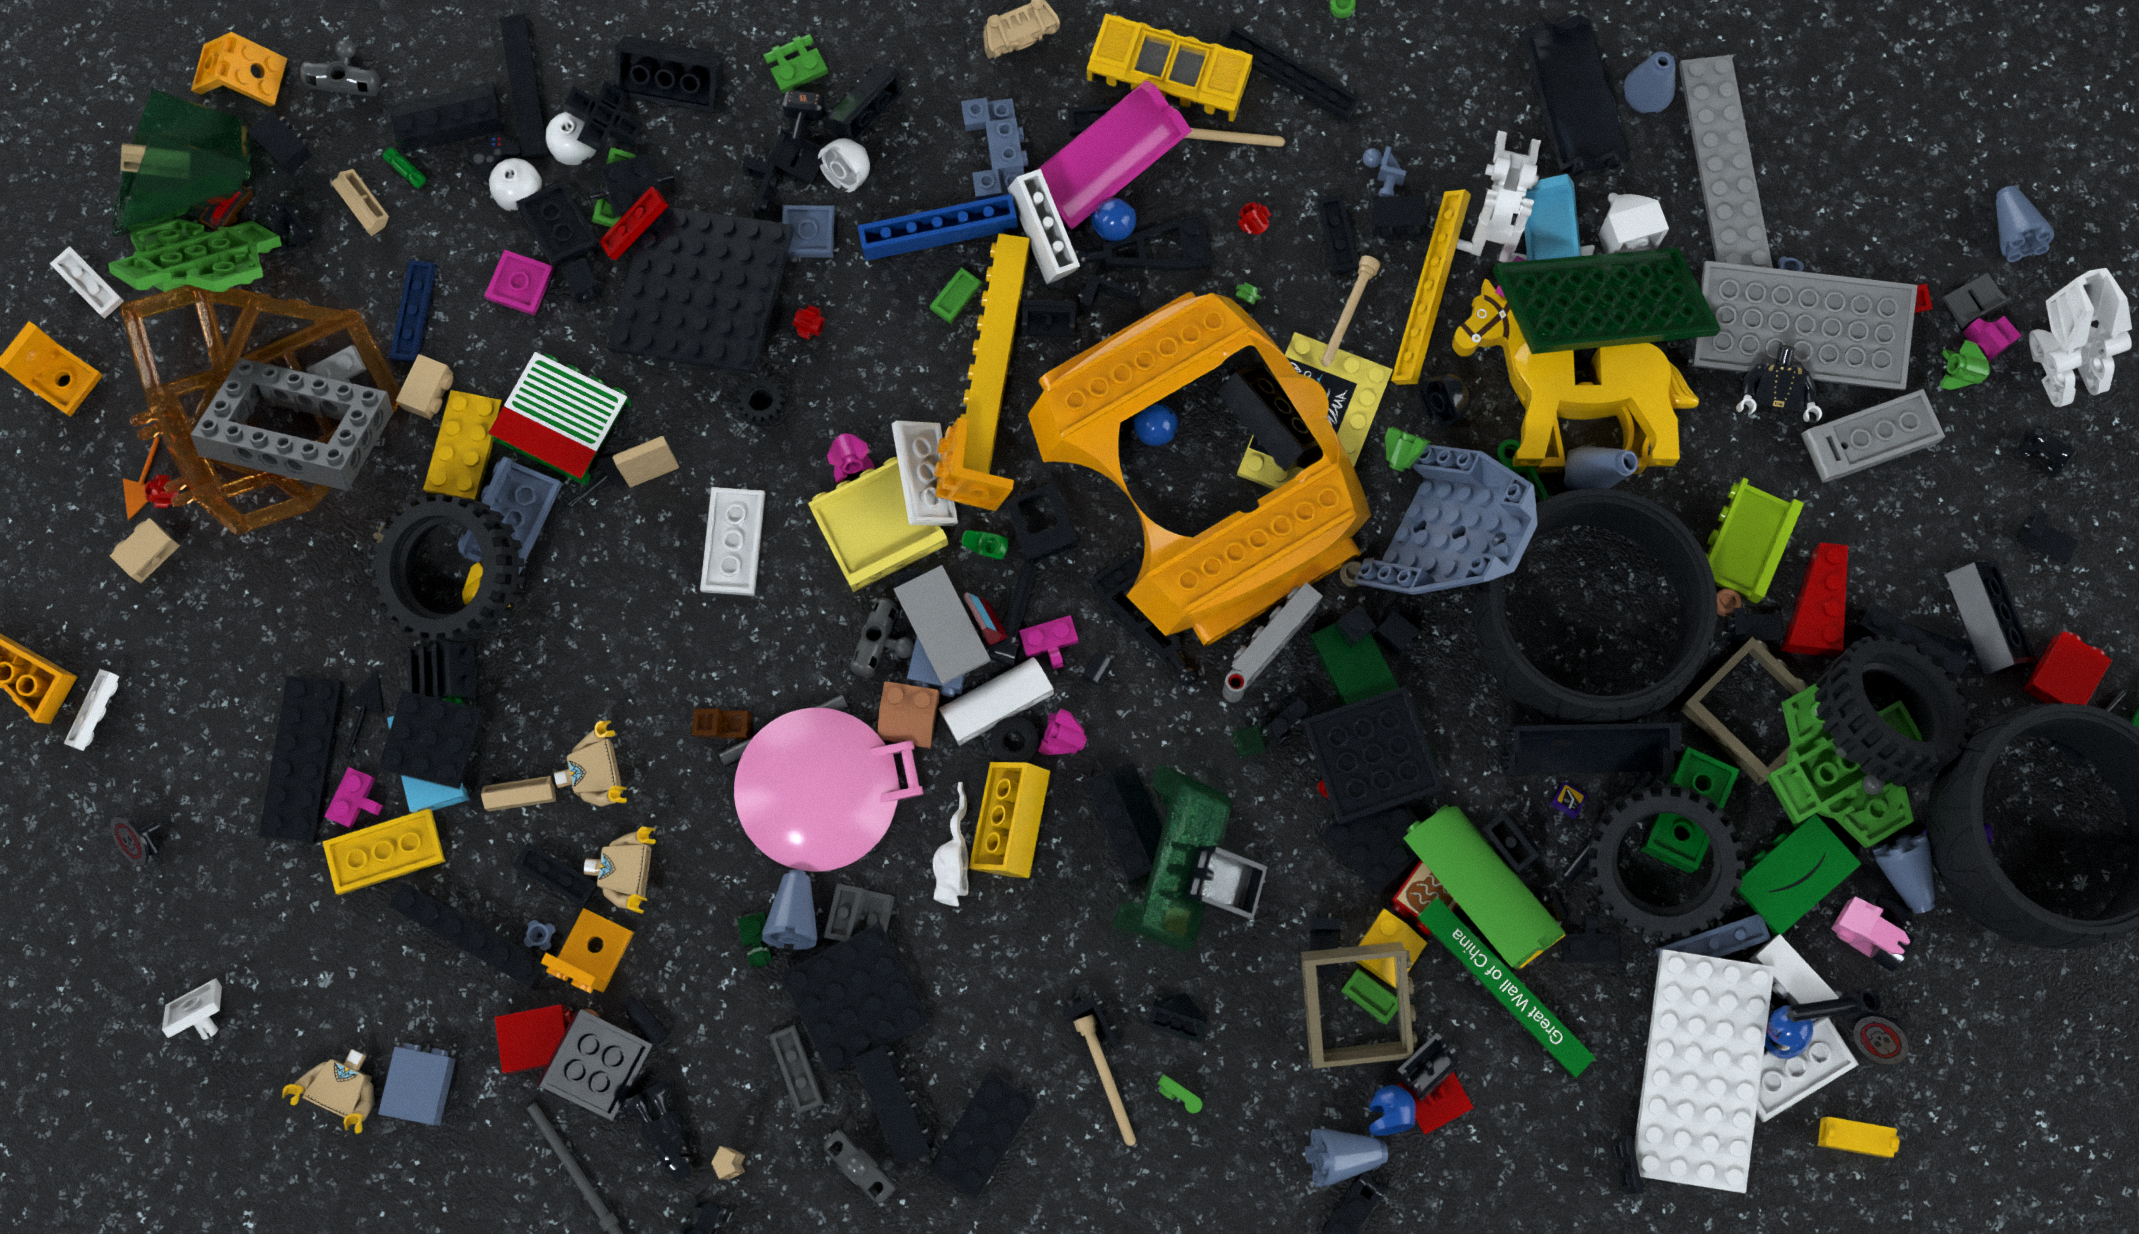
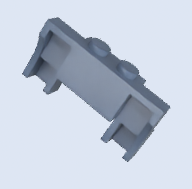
M987 98L961 101L965 131L986 128L992 170L972 173L976 201L1008 195L1007 188L1016 177L1024 175V166H1028L1026 150L1021 151L1020 142H1024L1022 126L1017 127L1013 99L987 102Z

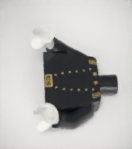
M1779 345L1776 359L1765 357L1761 360L1760 364H1756L1743 379L1741 392L1743 400L1736 406V410L1739 413L1743 410L1744 404L1749 407L1748 415L1756 410V405L1803 410L1805 406L1807 410L1803 414L1804 421H1809V412H1814L1816 414V421H1819L1822 411L1816 406L1818 402L1815 384L1810 372L1805 369L1802 363L1793 361L1794 347Z

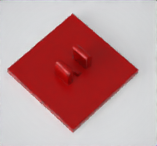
M1454 1072L1423 1101H1420L1408 1091L1415 1101V1119L1424 1135L1473 1109ZM1401 1082L1397 1084V1086H1400L1403 1089L1407 1090L1403 1085H1401Z

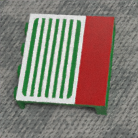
M535 352L488 434L495 442L586 486L591 478L587 470L624 406L630 408L632 404L627 397L628 394L618 387L610 389L604 386L605 383L595 376L591 375L588 378L582 375L578 368L570 364L566 367L559 364V360L548 353H545L543 356Z

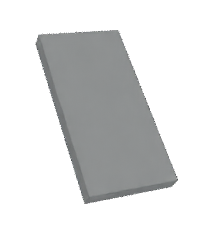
M942 565L894 588V592L942 685L991 661Z

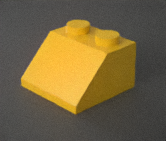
M1383 909L1358 946L1402 942L1405 950L1410 951V960L1413 965L1427 942L1408 924ZM1394 957L1355 961L1396 989Z

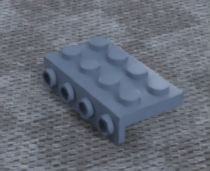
M503 457L501 462H497L493 469L494 477L490 485L484 488L481 500L482 503L491 506L490 510L498 511L504 516V519L501 521L502 523L512 525L515 532L511 534V537L514 540H520L522 549L517 550L518 558H524L526 562L562 483L559 480L514 463L510 458ZM468 529L459 539V553L464 558L476 563L479 561L483 562L478 541Z

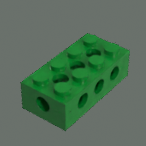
M1687 747L1680 752L1674 766V774H1671L1667 785L1677 783L1683 788H1694L1698 793L1713 799L1715 804L1723 809L1739 769ZM1695 780L1703 784L1704 791L1696 787ZM1659 813L1654 814L1639 851L1691 874L1698 870L1710 840L1705 832L1688 818L1677 814ZM1675 829L1679 830L1682 833L1683 841H1680L1675 837Z

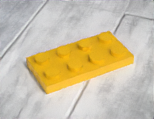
M454 390L450 391L424 485L426 492L478 501L494 442L488 432L503 408L504 403L502 400Z
M429 808L323 841L337 895L445 862L433 813Z

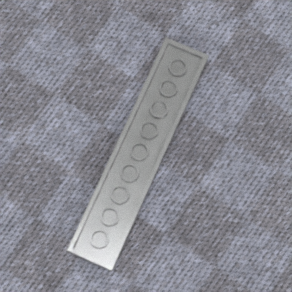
M1732 55L1682 60L1679 64L1715 260L1722 263L1773 268Z

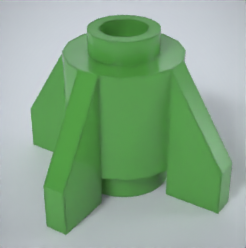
M1965 340L1958 354L1950 350H1943L1942 355L1948 360L1947 371L1949 374H1946L1941 381L1940 386L1942 388L1952 390L1971 384H1979L1988 377L1990 372L1988 360L1975 342Z
M1389 427L1385 435V460L1390 462L1389 467L1404 472L1405 468L1411 469L1414 462L1423 454L1426 445H1429L1431 441L1406 433L1398 428Z

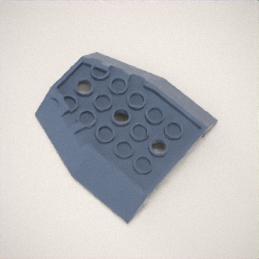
M1427 444L1423 454L1412 466L1424 479L1382 561L1365 558L1353 582L1414 595L1487 582L1514 572L1538 525L1534 485L1482 451Z

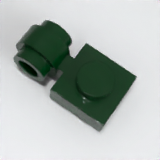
M765 912L737 919L743 946L753 945L751 950H747L751 967L767 966L768 962L773 961L770 946L762 944L764 942L762 940V931L767 920Z

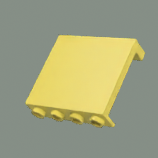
M897 457L888 459L884 462V466L876 470L871 468L860 474V478L852 482L846 480L838 484L836 489L829 493L822 492L817 494L808 503L853 592L948 545L947 537L940 526L909 525Z

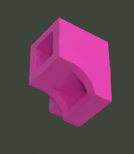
M2005 316L1991 323L1978 318L1963 331V334L1970 341L1977 344L1988 362L2022 336Z

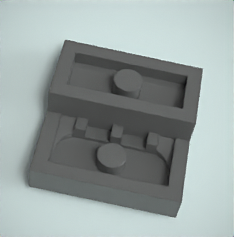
M837 883L824 938L842 942L880 922L885 932H887L895 897Z

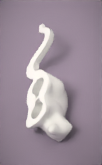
M958 782L957 788L960 795L959 809L950 821V829L954 839L939 847L933 857V871L936 877L934 900L956 907L959 906L957 896L968 894L967 870L969 859L965 839L960 830V822L967 811V799L962 782Z

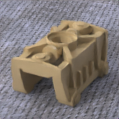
M1031 0V3L998 16L995 14L988 17L983 32L984 47L988 59L999 57L1002 53L1005 54L1013 50L1024 49L1034 44L1037 40H1041L1043 38L1042 35L1046 33L1050 35L1056 33L1060 27L1057 14L1045 0Z

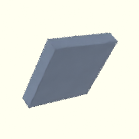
M783 205L782 223L792 224L795 228L787 257L833 258L835 206Z

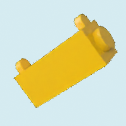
M1833 1117L1820 1118L1818 1146L1891 1158L1898 1151L1899 1136H1896V1128Z

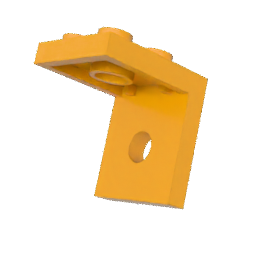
M233 32L227 33L204 44L191 91L201 95L224 85L267 106H273L276 102L287 58ZM252 65H255L259 68V78H256L252 75Z
M30 321L0 356V368L69 417L72 416L103 377L100 372L57 344ZM64 375H70V382L66 386H59L60 378Z
M957 418L955 423L947 428L945 437L940 438L938 442L937 453L940 454V460L937 461L934 470V476L937 477L935 497L996 511L1013 490L1014 480L963 468L968 420Z
M583 908L558 958L545 953L541 963L548 966L547 973L566 982L569 977L573 978L571 984L584 991L592 993L593 989L604 993L634 932ZM594 938H601L603 941V948L598 953H592L589 950V943Z

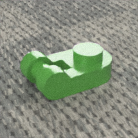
M1165 1074L1161 1076L1157 1083L1162 1086L1159 1090L1160 1093L1172 1101L1175 1097H1178L1185 1102L1186 1110L1190 1113L1200 1112L1203 1103L1199 1097Z

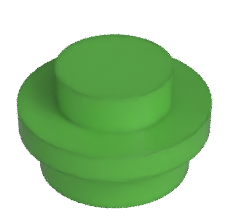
M1244 283L1243 286L1237 285L1236 287L1238 291L1235 296L1246 303L1254 305L1255 301H1259L1261 298L1257 294L1258 289L1248 283Z

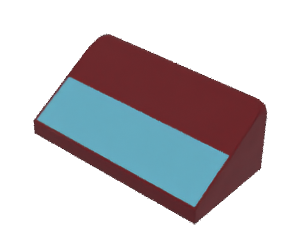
M965 593L964 599L988 645L990 644L991 646L1007 638V634L990 603L973 594Z

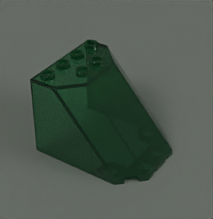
M151 88L132 143L145 145L146 149L138 172L122 171L118 185V194L112 211V236L119 237L231 199L240 189L243 180L247 181L249 179L252 168L249 165L251 153H248L250 142L248 141L249 133L248 129H246V119Z

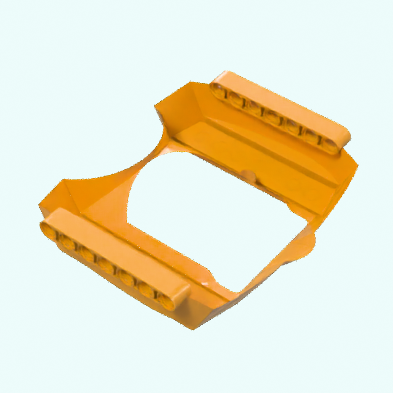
M1188 292L1052 369L1039 379L1038 382L1044 391L1028 413V417L1043 462L1075 463L1096 470L1115 482L1133 502L1142 522L1145 549L1139 575L1126 596L1165 636L1193 628L1203 646H1208L1287 600V596L1296 586L1301 588L1306 582L1312 585L1341 568L1346 562L1353 561L1361 554L1351 537L1370 518L1371 512L1355 469L1335 430L1327 419L1329 402L1325 390L1314 379L1298 374L1269 335L1231 298L1215 293L1196 297L1193 292ZM1248 345H1252L1257 348L1322 448L1323 457L1318 462L1304 469L1291 481L1258 499L1259 507L1250 513L1238 511L1193 538L1172 533L1150 520L1138 508L1127 490L1119 462L1118 440L1120 423L1218 367L1233 353Z

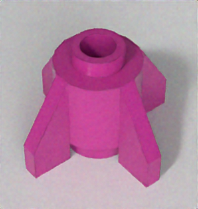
M844 433L839 435L832 442L827 454L829 464L834 465V477L836 483L839 484L848 476L847 474L856 473L861 469L862 471L871 468L875 470L873 461L867 456L869 452L867 443L853 434Z
M1060 709L1058 714L1050 712L1045 736L1038 746L1037 752L1045 755L1076 754L1078 750L1082 751L1087 740V736L1084 735V728H1082L1071 712Z

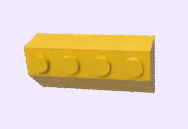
M990 762L969 869L1008 877H1030L1048 787L1049 770L1030 763Z

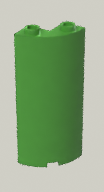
M1444 805L1423 823L1419 820L1408 828L1407 832L1409 834L1403 839L1512 968H1519L1538 950L1545 951L1565 934V931L1458 806L1449 807Z

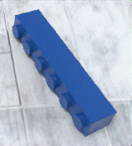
M1011 194L858 225L865 261L1018 230Z

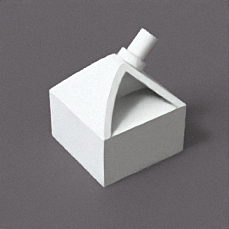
M1609 194L1608 201L1611 203V207L1598 234L1605 254L1657 249L1669 230L1659 201L1633 194Z

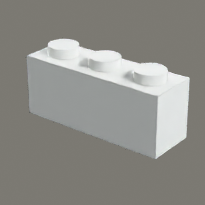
M1780 934L1772 937L1771 940L1749 958L1753 964L1774 967L1772 990L1778 997L1786 999L1791 1005L1839 999Z

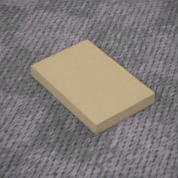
M662 436L613 456L617 468L630 488L679 468L675 456Z

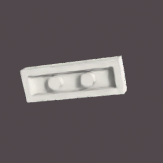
M70 246L50 263L104 319L124 302Z
M99 669L64 744L84 751L85 747L91 743L94 737L93 730L97 722L105 715V705L109 697L113 696L117 690L118 675Z

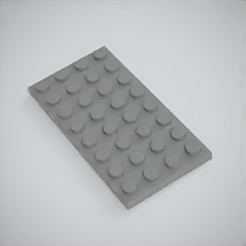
M1705 261L1703 264L1701 292L1721 330L1716 336L1695 338L1692 366L1749 373L1756 364L1761 363L1763 358L1776 359L1779 345H1787L1795 348L1793 361L1801 362L1805 369L1810 372L1813 381L1899 391L1906 390L1918 285Z

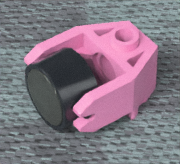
M1853 897L1846 902L1831 929L1837 933L1841 940L1849 943L1852 947L1870 957L1871 960L1893 972L1909 952L1914 936L1880 917L1883 911L1882 908L1874 906L1858 897Z

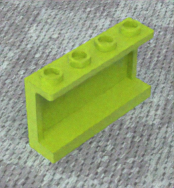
M1743 477L1738 484L1733 483L1727 497L1731 498L1728 507L1723 506L1717 520L1721 523L1718 530L1714 529L1707 542L1711 547L1705 555L1709 561L1716 586L1723 589H1732L1739 596L1758 603L1765 597L1804 503L1793 499L1790 503L1748 485L1749 479Z

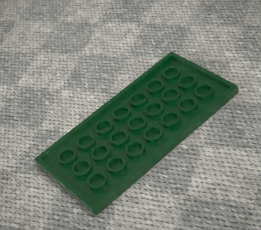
M1679 248L1496 263L1492 270L1531 354L1716 336L1721 330Z

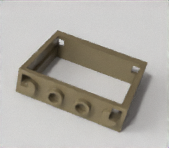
M1751 637L1679 709L1758 785H1761L1767 781L1765 775L1778 769L1787 761L1790 744L1766 767L1699 702L1747 653L1754 657L1793 696L1808 688V685L1802 679L1795 678L1788 671V666L1782 660L1775 659L1768 652V647L1762 641Z
M1402 942L1301 952L1309 1058L1313 1069L1409 1059L1414 1054L1413 1048L1417 1047L1416 1042L1418 1041L1416 1031H1412L1411 1021H1416L1414 1005L1410 1004L1409 995L1414 994L1412 978H1408L1407 968L1412 967V962L1410 960V951L1405 950ZM1394 957L1400 1041L1323 1049L1316 965Z

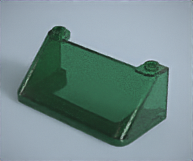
M1157 764L1152 788L1161 794L1162 805L1169 807L1143 903H1123L1116 912L1112 933L1175 951L1185 952L1190 950L1196 942L1205 906L1184 899L1198 846L1221 848L1232 809V802L1227 794L1179 771ZM1211 858L1209 869L1214 872L1217 859ZM1212 880L1205 881L1202 895L1208 897Z

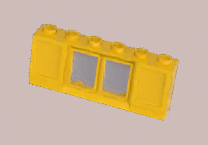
M1105 14L1087 66V80L1093 81L1094 75L1099 74L1106 76L1107 84L1110 86H1116L1118 80L1130 83L1132 91L1145 80H1148L1156 85L1164 98H1166L1167 94L1179 97L1180 105L1184 107H1189L1191 101L1204 104V111L1208 114H1214L1216 108L1228 111L1229 121L1234 122L1252 69L1253 55L1241 50L1225 48L1216 43L1207 44L1200 42L1195 37L1179 36L1167 29H1154L1148 24L1130 21L1121 16Z

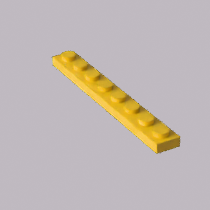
M1465 189L1444 192L1391 381L1397 385L1418 384L1471 196Z

